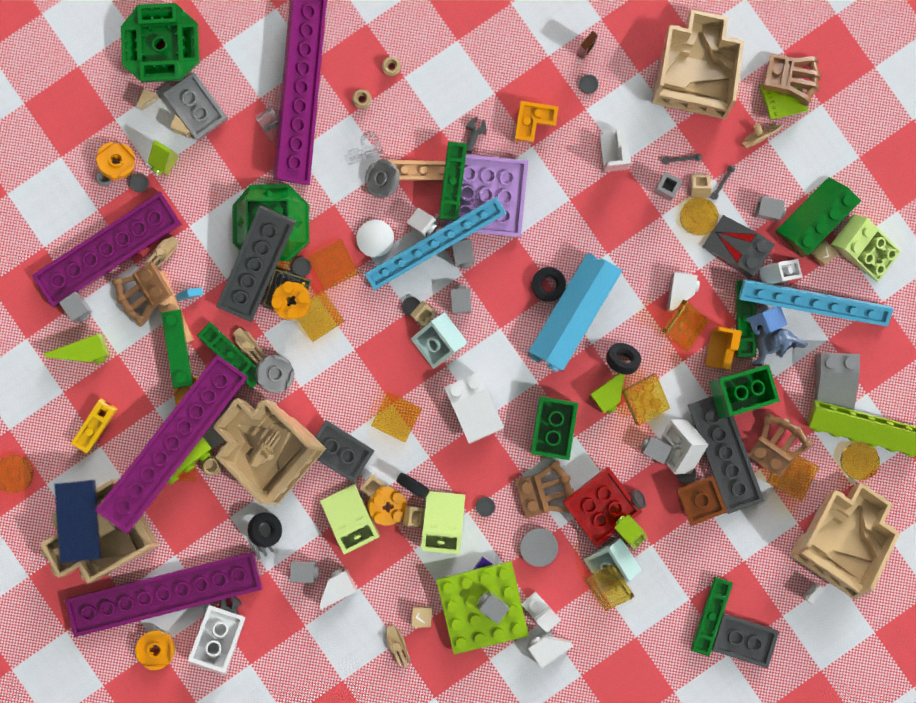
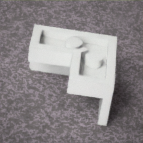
M617 129L614 133L601 134L600 143L604 172L627 170L631 164L629 144H626L625 130Z
M670 420L663 432V436L672 445L665 463L674 474H691L709 444L688 420Z

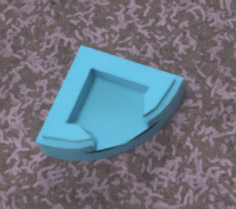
M193 288L177 293L176 298L177 301H183L204 294L202 288Z

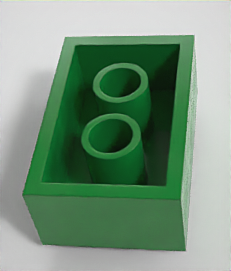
M769 364L709 381L719 419L780 402Z
M539 397L530 454L570 460L578 410L577 402Z

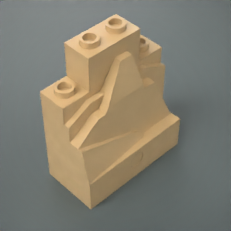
M691 9L685 28L678 25H669L665 34L659 73L654 84L651 104L720 119L727 118L737 99L744 41L726 37L729 17Z
M237 398L229 404L227 411L217 418L216 424L213 426L227 442L220 447L219 453L215 457L259 504L277 506L326 448L294 417H290L283 409H280L274 401L264 399L254 409L246 400ZM278 430V435L281 437L273 448L272 454L274 458L270 461L267 460L266 463L258 467L250 465L251 459L267 437Z
M112 479L96 488L97 507L119 479ZM55 512L51 515L53 518L52 523L58 530L57 513ZM99 513L101 559L60 563L58 534L40 543L42 547L41 552L51 564L50 569L55 576L62 578L80 568V575L88 584L101 579L132 560L144 556L159 547V544L144 516L139 519L129 534H126Z
M862 483L852 487L847 497L842 492L834 490L825 496L806 533L798 537L789 556L851 598L861 597L874 590L900 535L891 525L884 523L893 504Z

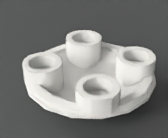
M369 220L362 224L357 232V245L365 255L372 258L381 257L387 254L393 246V231L384 221Z

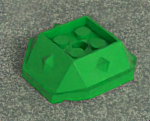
M176 3L137 5L121 26L122 65L142 83L181 81L200 63L199 25ZM165 42L163 49H157L159 43Z
M289 184L249 185L232 205L233 244L241 250L257 210L262 205L296 221L279 261H291L310 243L309 204Z

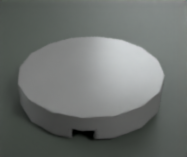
M383 159L375 163L373 162L365 175L368 192L372 196L386 198L392 195L397 189L400 180L396 165L391 161Z
M279 355L266 356L259 362L256 368L257 383L262 389L272 393H279L288 389L294 379V369L290 361Z
M534 528L523 536L520 542V552L528 564L535 567H544L556 558L558 542L550 531L543 528Z

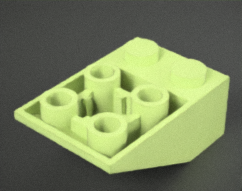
M854 214L831 243L844 258L877 282H879L901 252L868 218Z
M355 484L320 501L344 555L380 536Z
M429 491L426 497L421 551L460 554L465 504L464 494Z

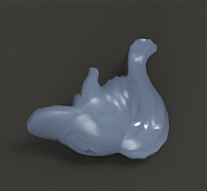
M761 326L759 328L760 334L756 335L759 356L752 362V365L754 367L763 366L767 354L780 350L779 357L782 358L789 348H806L808 343L798 339L797 336L787 329L780 328L766 334Z

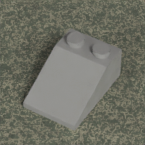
M815 354V400L854 410L860 375V354Z

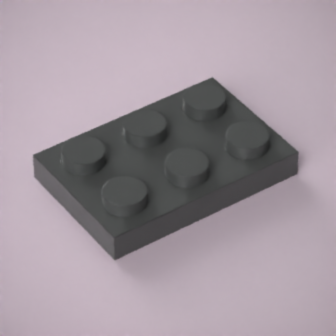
M325 420L315 436L326 448L317 460L353 483L356 482L375 451L328 420Z
M724 613L712 651L768 668L779 631Z

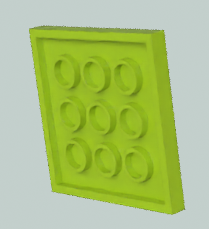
M512 561L436 579L454 655L529 636ZM489 590L506 602L510 608L498 624L479 611L477 606L480 596L483 593L486 594Z

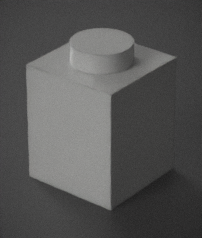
M665 172L658 182L654 193L671 201L682 180Z
M765 196L760 197L755 217L774 222L780 221L786 213L785 201Z
M471 239L453 244L455 266H460V269L471 268V264H474Z
M466 285L454 286V289L451 290L452 314L471 313L470 288L466 289Z
M78 292L72 293L59 302L72 322L82 323L93 312Z
M649 436L648 439L645 438L640 448L642 449L641 454L664 464L672 446Z
M316 561L291 562L290 582L314 583L315 578L319 577V566H316Z
M490 590L486 594L483 593L478 599L479 604L477 606L479 611L497 624L510 609L506 602Z

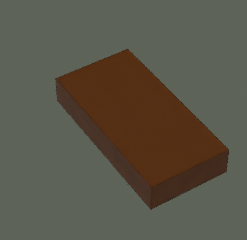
M594 31L588 35L579 47L577 55L581 59L585 58L596 43L598 35Z

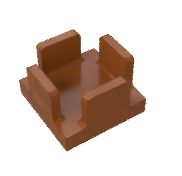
M713 475L704 479L699 478L676 489L679 495L680 506L684 515L687 516L690 526L727 513Z

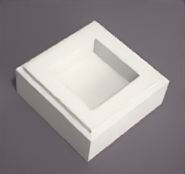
M813 583L803 595V598L813 604L825 589L819 584Z

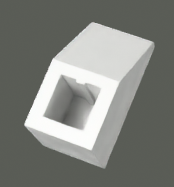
M420 208L407 221V225L424 239L437 230L436 219Z

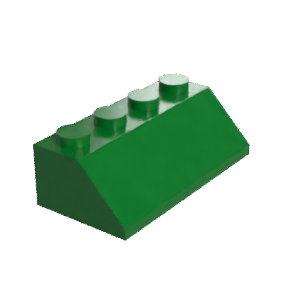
M828 177L775 232L802 258L806 257L861 200L848 187Z

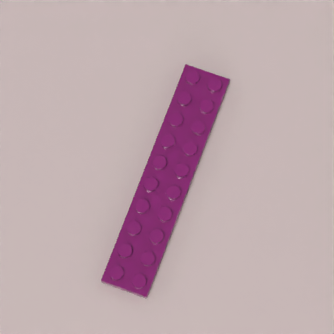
M290 0L273 174L274 180L310 185L327 0Z
M216 355L95 511L123 532L129 534L248 377Z
M254 551L68 598L65 602L73 635L78 637L262 590L263 587Z

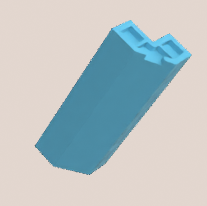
M587 253L528 351L531 354L530 358L538 363L540 361L547 362V367L555 372H558V370L563 371L623 270L602 258L599 260L594 255Z

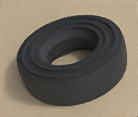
M553 267L540 269L532 279L533 293L537 298L546 302L559 299L566 289L564 275ZM546 277H551L556 281V288L551 292L543 290L541 286L542 280Z
M616 343L609 348L606 361L614 371L628 375L633 374L639 368L641 355L629 344ZM617 355L626 356L629 358L630 363L619 360Z
M404 473L399 474L396 480L398 484L421 498L425 499L430 490L426 486Z
M267 512L259 513L250 520L248 536L256 546L262 548L271 547L281 538L282 525L274 514ZM263 522L269 524L271 528V533L266 538L262 537L259 533V527Z

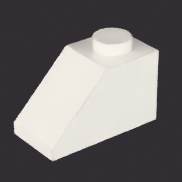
M798 259L778 262L759 268L762 283L773 285L803 277Z
M677 272L672 274L667 312L674 311L694 296L695 292H698L700 281L697 280L698 275Z
M340 568L331 573L332 577L328 579L320 603L321 609L357 591L347 569L342 571Z
M547 635L535 636L529 641L530 644L528 645L529 651L541 668L573 647L570 640Z

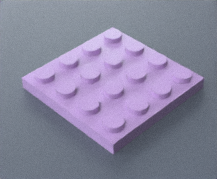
M466 154L458 219L497 196L506 214L474 233L521 237L528 160ZM445 220V226H447L448 224H450V223H452V222H454V221H453V220Z

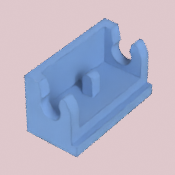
M777 306L747 318V322H750L756 335L760 334L758 330L759 324L762 325L766 334L788 325L781 307Z

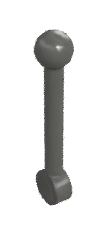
M696 154L695 156L677 158L665 156L662 159V163L668 164L669 162L686 160L700 161L702 160V155Z
M734 165L728 167V172L718 188L710 195L712 200H716L719 197L718 193L731 172L735 171Z

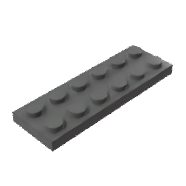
M262 205L259 206L217 303V308L252 322L296 223L295 220Z
M713 396L687 405L696 430L709 444L705 450V455L727 509V514L763 502L764 498L734 416L719 419Z

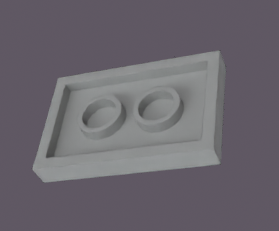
M195 72L163 94L197 141L228 120Z

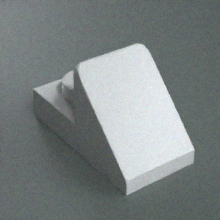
M536 591L521 603L534 618L535 622L547 633L561 621L559 616Z

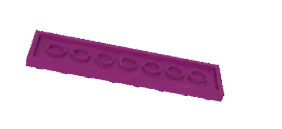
M159 192L34 273L32 277L50 305L55 308L60 304V301L72 293L79 292L181 226L182 223L164 195Z

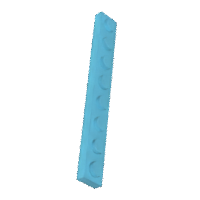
M496 196L366 272L365 276L373 289L376 290L506 214V211Z
M743 279L739 293V299L887 327L894 310L892 306Z

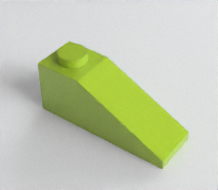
M96 334L44 353V356L47 358L94 362L97 365L105 362V358L110 357V353L104 336Z

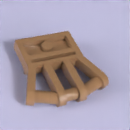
M771 54L763 89L782 93L781 95L789 94L798 99L802 105L808 106L811 102V97L819 90L818 81L821 79V73L817 66L818 58L816 56L791 58ZM805 65H807V66L810 67V70H809V69H804V68H799V67H796V66H805ZM792 75L809 78L810 81L792 78ZM794 87L807 89V91L804 94L803 92L795 89Z
M149 262L139 271L133 273L132 276L112 280V284L115 285L118 304H121L124 308V314L135 320L139 327H142L147 322L155 307L173 295L154 262ZM135 281L137 285L124 294L122 283ZM138 291H141L143 296L130 305L128 299ZM148 302V305L142 315L138 314L135 311L144 303Z
M767 413L762 436L758 439L748 457L778 478H781L793 460L813 447L814 443L812 440L809 441L802 431L803 428L792 424L790 419L774 417L772 414ZM771 424L780 425L776 434L769 441L767 438ZM787 429L792 434L784 446L780 448L776 443ZM798 437L803 445L791 454L787 453Z
M558 459L539 474L515 481L526 518L549 511L570 513L566 507L549 506L547 502L563 496L566 499L574 493V488H571L569 482L571 480L570 475L565 473L559 465ZM551 470H554L560 477L548 482H541V478ZM562 483L564 491L548 496L545 495L544 488Z

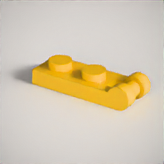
M102 398L96 403L71 442L72 445L86 454H89L118 410L115 406L106 404L107 401ZM101 410L106 412L104 417L99 415Z

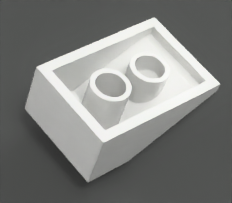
M480 372L444 387L469 444L504 429Z
M209 605L188 663L226 676L246 617Z

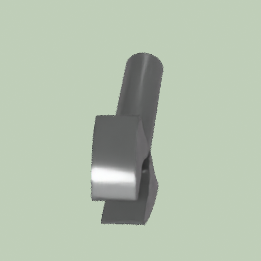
M477 117L473 118L466 125V128L471 130L467 142V153H472L479 134L486 135L484 119L482 126L475 130L476 127L474 125Z
M236 596L231 597L233 602L231 607L227 604L226 599H223L221 609L238 615L237 608L242 605V602Z

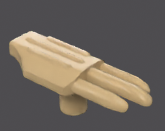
M755 124L753 126L754 133L745 138L742 146L747 149L764 141L768 136L778 132L782 124L778 126L774 124L762 130L760 124Z
M173 236L163 239L154 249V253L146 261L145 265L151 262L157 255L153 262L156 264L161 259L156 265L158 269L176 251L179 241Z
M240 327L233 333L235 335V342L256 364H259V362L252 355L251 351L260 361L263 358L254 349L255 347L264 358L266 357L265 353L257 345V341L248 331Z
M278 430L267 437L251 459L250 465L258 467L266 463L267 460L270 461L274 458L272 454L273 448L281 437L278 435Z
M395 625L386 628V641L391 652L394 653L399 666H402L397 651L404 666L407 668L408 664L402 649L409 663L411 659L406 649L405 640L401 631Z

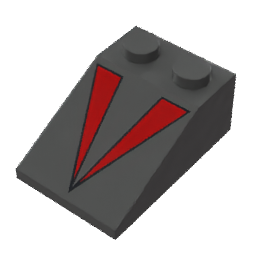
M723 215L702 247L746 277L752 278L775 244L759 233Z

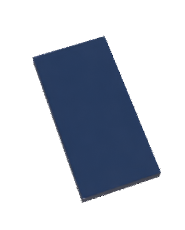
M95 480L54 484L60 563L101 559L98 513L95 511L97 509Z

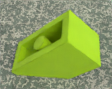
M155 140L147 163L152 166L150 170L161 176L164 173L168 176L179 156L173 150Z
M617 374L589 394L602 413L608 412L610 414L618 408L617 404L621 400L624 374Z
M629 514L626 517L622 516L615 523L617 525L614 527L615 530L633 550L648 537L645 531Z

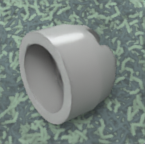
M98 172L96 176L97 183L103 187L110 185L112 180L106 177V182H102L104 175Z

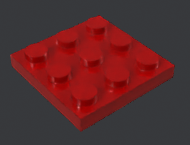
M608 466L562 501L595 547L600 546L617 532L614 527L617 526L615 523L622 516L626 517L629 514L634 519L642 513L634 505L631 496Z

